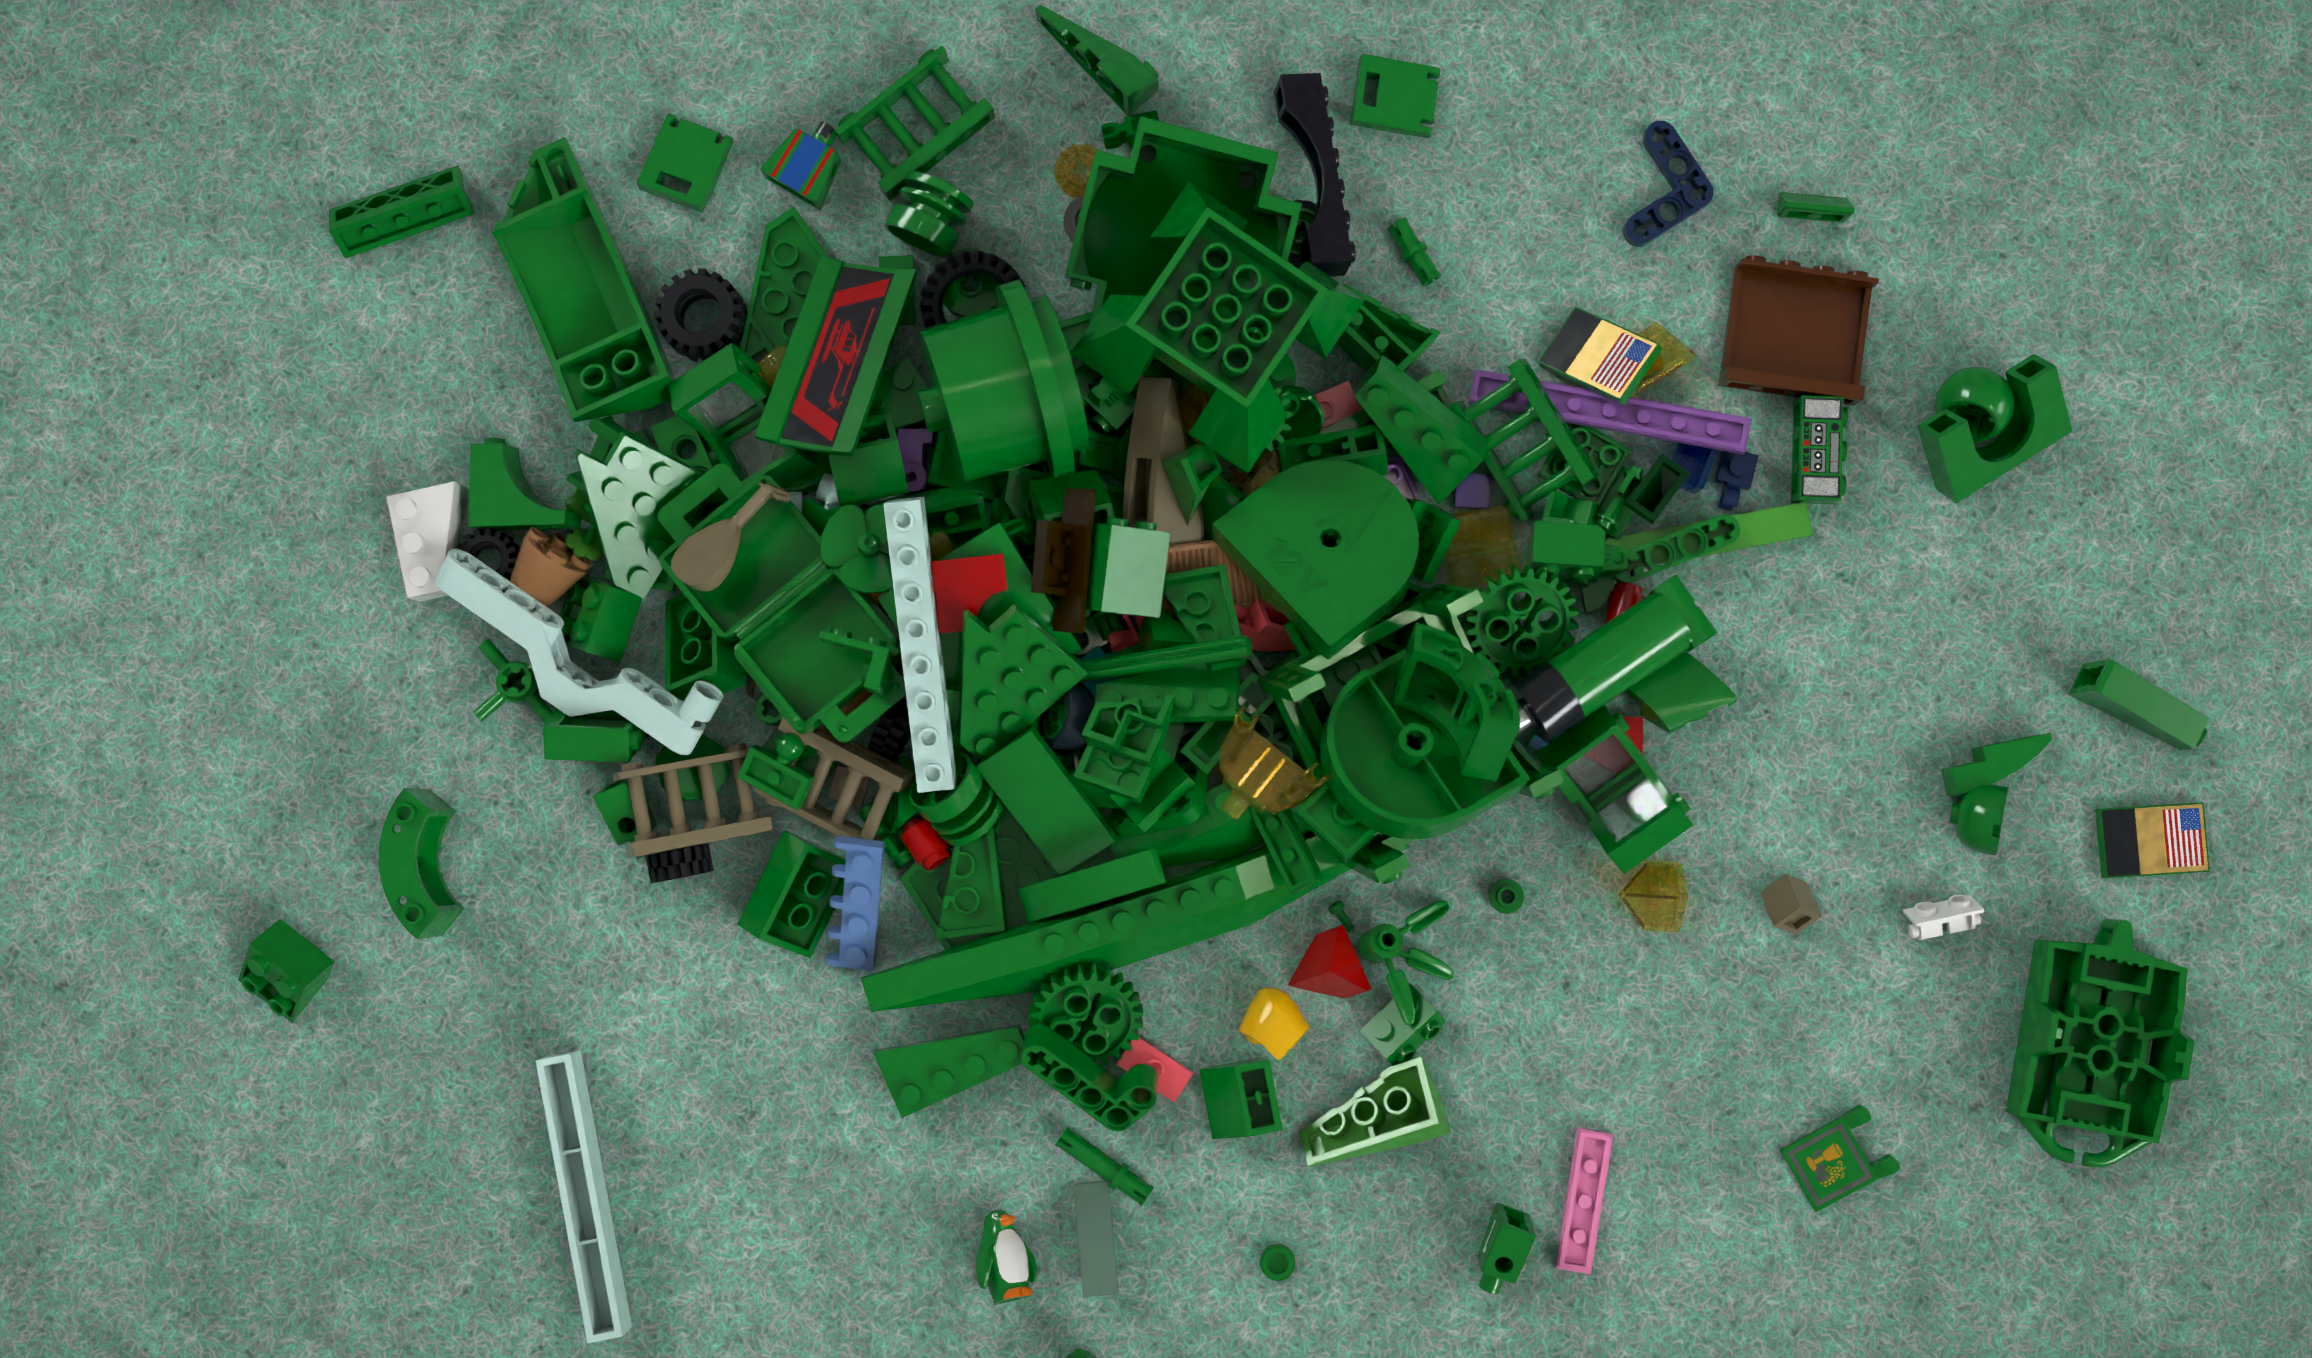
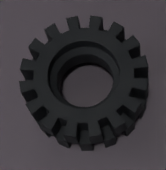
M485 528V530L476 529L473 530V535L466 534L463 537L466 540L464 544L458 543L456 548L473 555L475 558L485 548H496L501 555V565L496 572L510 581L520 547L509 535L491 528Z
M903 697L881 715L880 721L876 725L874 733L870 738L871 741L868 744V749L893 762L902 752L904 745H906L911 735L906 697Z
M709 843L645 856L650 883L714 871Z

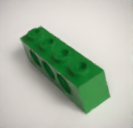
M675 415L650 426L660 451L704 473L720 463L714 451L708 449L700 433L682 417ZM690 443L695 444V455L690 459H683L681 455L683 447ZM720 489L702 502L691 520L693 528L708 516L712 507L721 506L728 500Z

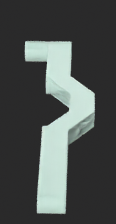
M458 549L450 550L435 578V584L440 590L527 650L541 698L569 717L614 710L670 750L681 755H689L706 728L705 722L710 721L723 699V693L719 688L709 682L699 680L694 683L683 702L643 673L632 668L622 669L617 678L598 681L570 661L562 633L564 621L559 615L465 551Z

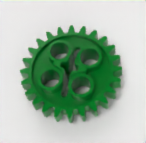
M1512 564L1510 574L1505 575L1499 568L1497 569L1499 579L1494 581L1489 576H1486L1485 580L1488 584L1486 589L1479 586L1475 587L1479 590L1484 602L1473 607L1474 610L1464 612L1465 619L1471 623L1464 625L1463 628L1466 634L1471 635L1467 640L1471 647H1476L1474 649L1475 654L1480 652L1492 664L1496 663V668L1500 674L1509 666L1512 676H1516L1519 668L1523 667L1526 674H1528L1533 665L1538 666L1547 659L1551 660L1555 657L1554 653L1556 651L1561 653L1566 650L1563 646L1564 641L1574 642L1575 639L1568 630L1579 628L1577 622L1572 619L1579 615V611L1575 606H1571L1576 599L1572 593H1567L1569 587L1565 582L1558 583L1559 577L1556 573L1553 572L1547 577V571L1544 567L1540 566L1534 574L1530 564H1526L1523 572H1519L1515 564ZM1526 592L1525 597L1521 601L1511 602L1514 594ZM1537 596H1541V599L1535 601ZM1553 611L1548 620H1538L1543 612ZM1518 618H1520V619L1525 620V621L1522 622V621H1519V620L1516 621V620H1517ZM1498 619L1504 620L1500 628L1495 630L1489 629L1493 621ZM1524 638L1531 639L1526 647H1516L1520 640Z
M1080 963L1077 965V972L1075 973L1064 967V977L1060 978L1052 973L1051 985L1041 982V993L1033 994V1004L1029 1006V1027L1038 1024L1046 1025L1095 1062L1100 1059L1103 1064L1108 1065V1056L1110 1055L1121 1059L1120 1048L1130 1051L1132 1049L1131 1040L1139 1039L1138 1029L1143 1028V1006L1140 1004L1139 992L1133 991V983L1131 981L1123 984V974L1121 972L1111 977L1110 967L1108 966L1102 973L1097 972L1095 963L1092 964L1089 971H1084ZM1096 993H1098L1097 996L1095 997V999H1093V1001H1091L1092 998H1093V996H1094ZM1077 995L1083 996L1081 998H1072L1073 996ZM1106 1007H1115V1008L1109 1009V1010H1108V1009H1104V1008H1106ZM1063 1023L1068 1024L1066 1026H1059V1024Z

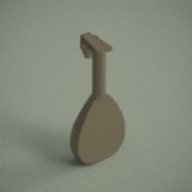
M759 482L757 485L760 488L731 519H724L705 527L680 545L671 560V569L683 583L695 590L707 592L719 587L734 565L740 544L741 529L770 497L775 498L777 501L780 500L788 503L791 500L789 498L791 494L781 487Z

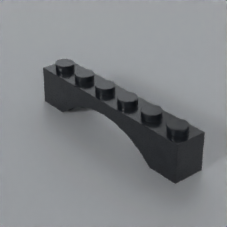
M1321 73L1282 74L1274 90L1278 121L1291 133L1303 149L1311 165L1316 183L1317 201L1314 219L1300 244L1302 264L1308 261L1330 277L1345 276L1351 263L1355 261L1356 249L1354 242L1349 241L1350 214L1348 210H1344L1343 206L1345 186L1343 179L1338 177L1339 151L1337 148H1333L1334 122L1332 117H1328L1326 108L1329 101L1328 88L1322 85Z

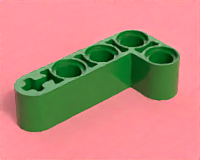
M1033 1025L1025 1032L1021 1054L1022 1064L1106 1128L1112 1131H1124L1156 1104L1158 1073L1150 1065H1135L1118 1079L1046 1025Z

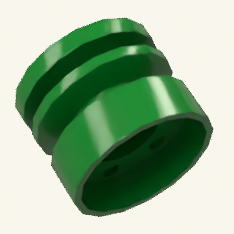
M910 171L905 178V183L909 187L904 186L899 191L900 197L910 206L894 204L884 227L901 241L934 256L946 258L952 254L959 238L958 233L948 224L965 225L967 219L963 213L971 212L974 206L973 200L945 180L921 172Z
M954 751L957 776L954 789L918 793L915 776L909 788L908 798L910 804L924 819L930 822L932 828L939 833L945 842L950 845H964L975 841L993 826L1002 811L1003 802L977 770L973 760L962 751Z

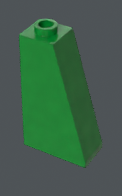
M2111 659L2082 664L2068 695L2179 750L2195 749V747L2202 743L2207 733L2205 726L2209 717Z

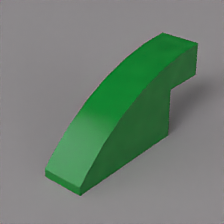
M1152 848L1032 884L1018 890L1029 923L1165 883L1166 880L1157 850Z

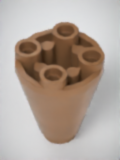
M531 527L523 538L510 582L548 608L586 574L592 563L586 557H577L573 550L566 545L565 536L554 533L551 537L541 530Z

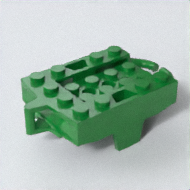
M2104 919L2093 943L2036 939L2034 941L2005 1112L2014 1114L2046 1153L2052 1158L2065 1163H2073L2075 1152L2073 1149L2062 1147L2056 1142L2054 1130L2060 1124L2106 1133L2109 1136L2110 1143L2103 1152H2084L2082 1165L2085 1167H2106L2115 1164L2152 1142L2159 1144L2167 1113L2171 1084L2188 1080L2194 1039L2181 1031L2188 968L2135 951L2133 949L2132 924L2127 920ZM2065 981H2068L2064 1012L2061 1013ZM2102 988L2107 989L2104 1006L2099 1005ZM2105 1015L2108 1025L2104 1032H2101L2098 1022ZM2150 1039H2153L2149 1064H2147L2146 1059ZM2099 1050L2102 1055L2101 1063L2097 1067H2095L2093 1065L2092 1058L2095 1052ZM2056 1053L2047 1112L2045 1115L2043 1114V1109L2050 1074L2052 1056ZM2087 1075L2092 1076L2089 1093L2084 1092Z

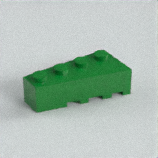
M1383 354L1360 377L1354 397L1439 505L1484 460L1489 440Z
M1020 1024L878 1049L874 1052V1056L900 1116L903 1118L1022 1065L1021 1054L1024 1034Z

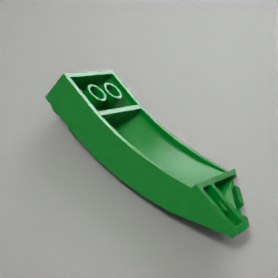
M564 137L533 151L528 161L530 168L524 180L518 181L507 202L509 209L503 221L497 222L492 234L501 249L536 327L572 420L579 422L649 409L670 400L668 384L675 380V376L628 267L568 140Z

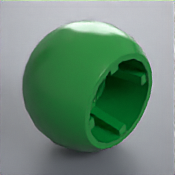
M1969 367L1954 372L1942 383L1936 394L1934 408L1936 414L1948 408L1967 420L1973 442H1981L1995 437L2006 428L2013 416L2015 400L2012 388L2000 374L1988 368Z

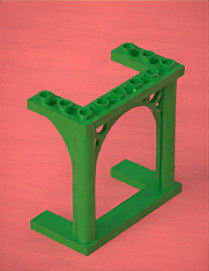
M1437 584L1399 604L1389 616L1382 617L1331 659L1327 660L1317 649H1314L1257 679L1262 691L1273 696L1317 790L1326 782L1320 757L1323 726L1308 695L1326 686L1319 671L1422 617L1425 625L1440 629L1461 639L1459 645L1473 653L1457 616L1484 602L1478 589ZM1515 738L1510 750L1530 777L1523 790L1518 793L1535 799H1542L1554 793V787L1565 782L1560 770L1538 763L1525 750L1518 739ZM1378 833L1347 864L1344 861L1343 863L1345 866L1379 884L1391 883L1402 876L1401 872L1411 867L1406 855L1402 851L1408 848L1407 843L1413 841V839L1395 838Z

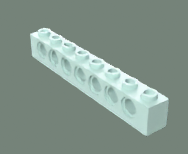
M924 497L888 500L883 505L917 791L920 793L954 789L957 776L931 568Z

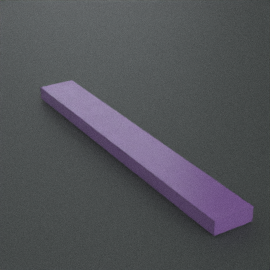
M1475 369L1468 403L1470 405L1474 404L1507 382L1510 375ZM1540 381L1566 423L1745 454L1752 418L1630 397L1626 404L1622 406L1588 389ZM1515 392L1491 409L1521 414L1527 410V405L1530 402L1524 392L1520 394Z

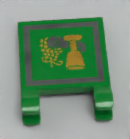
M1862 1105L1854 1107L1839 1118L1780 1150L1815 1212L1900 1169L1897 1160L1890 1154L1874 1161L1871 1165L1867 1161L1850 1129L1861 1126L1871 1120L1868 1109Z

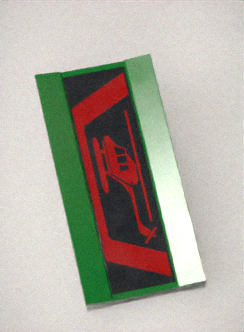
M825 256L820 257L754 435L756 439L786 447L833 455L854 456L918 274L916 269L893 270L845 263L844 261Z

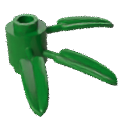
M1444 900L1434 902L1409 915L1405 920L1406 925L1399 930L1391 924H1379L1366 931L1359 940V952L1367 962L1372 964L1386 963L1389 970L1386 976L1399 1013L1404 1023L1409 1026L1415 1020V1008L1411 990L1402 970H1395L1391 958L1397 955L1405 958L1406 964L1412 968L1445 980L1453 978L1452 969L1436 957L1416 948H1410L1408 952L1401 950L1403 934L1408 931L1418 934L1437 922L1449 911V904Z

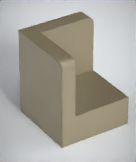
M1785 874L1761 892V897L1773 926L1797 935L1822 917L1809 885L1793 876Z

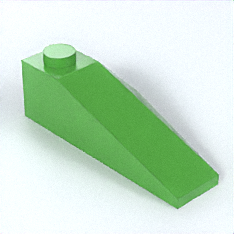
M1418 1057L1388 1067L1379 1074L1380 1077L1366 1088L1361 1087L1353 1093L1354 1096L1337 1109L1332 1108L1302 1130L1300 1134L1308 1166L1312 1167L1418 1144L1451 1133L1443 1100L1424 1059Z

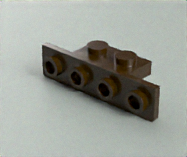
M1065 488L1062 522L1037 520L1031 592L1056 595L1052 631L1084 632L1096 500L1095 489Z

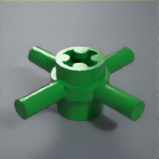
M490 639L484 641L479 646V649L499 671L496 678L498 691L473 711L474 715L482 722L506 701L517 704L527 703L539 718L546 723L554 712L538 695L539 689L531 663L527 664L521 661L509 662ZM522 672L525 676L521 682L525 688L519 692L516 687H509L510 680H514Z

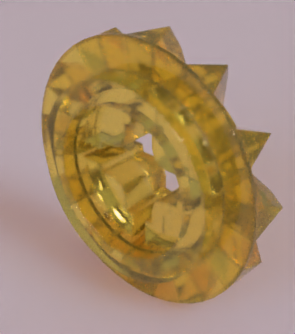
M1086 143L1084 145L1072 144L1065 151H1061L1055 163L1054 173L1058 186L1066 194L1076 198L1085 195L1091 169L1087 170V182L1084 183L1079 173H1072L1076 169V158H1079L1084 166L1090 165L1091 167L1095 150L1100 149H1096Z

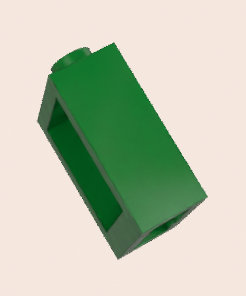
M556 709L543 725L544 758L547 760L630 763L636 752L641 750L643 741L649 738V734L614 710L569 717L559 709Z

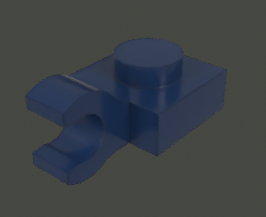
M1722 451L1714 482L1724 484L1718 508L1732 511L1733 507L1738 506L1740 489L1749 490L1751 488L1759 455L1745 452L1743 455Z

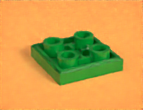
M1567 423L1599 476L1583 485L1579 480L1576 482L1571 480L1559 489L1575 499L1593 501L1600 505L1632 450L1593 427ZM1554 450L1550 452L1537 476L1546 480L1564 469V464L1567 463V460L1562 452H1555Z

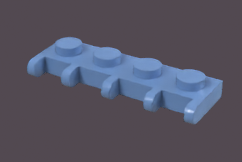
M845 836L834 838V847L847 851L846 865L836 864L832 866V875L845 879L843 896L833 895L830 897V906L842 909L841 926H830L828 928V937L840 940L839 954L829 953L826 955V964L829 966L867 971L874 970L884 841Z

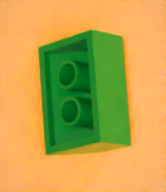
M784 830L737 925L760 940L811 958L835 908L830 906V897L833 895L842 896L844 892L845 878L833 876L832 866L836 864L846 865V859L807 839Z

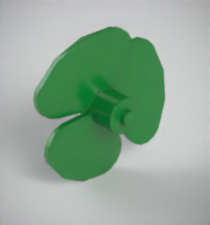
M849 504L842 506L828 520L821 535L820 556L823 563L831 568L841 567L839 577L842 584L847 588L863 593H882L893 588L890 557L887 556L889 555L884 505H875L869 508L866 518L858 506Z

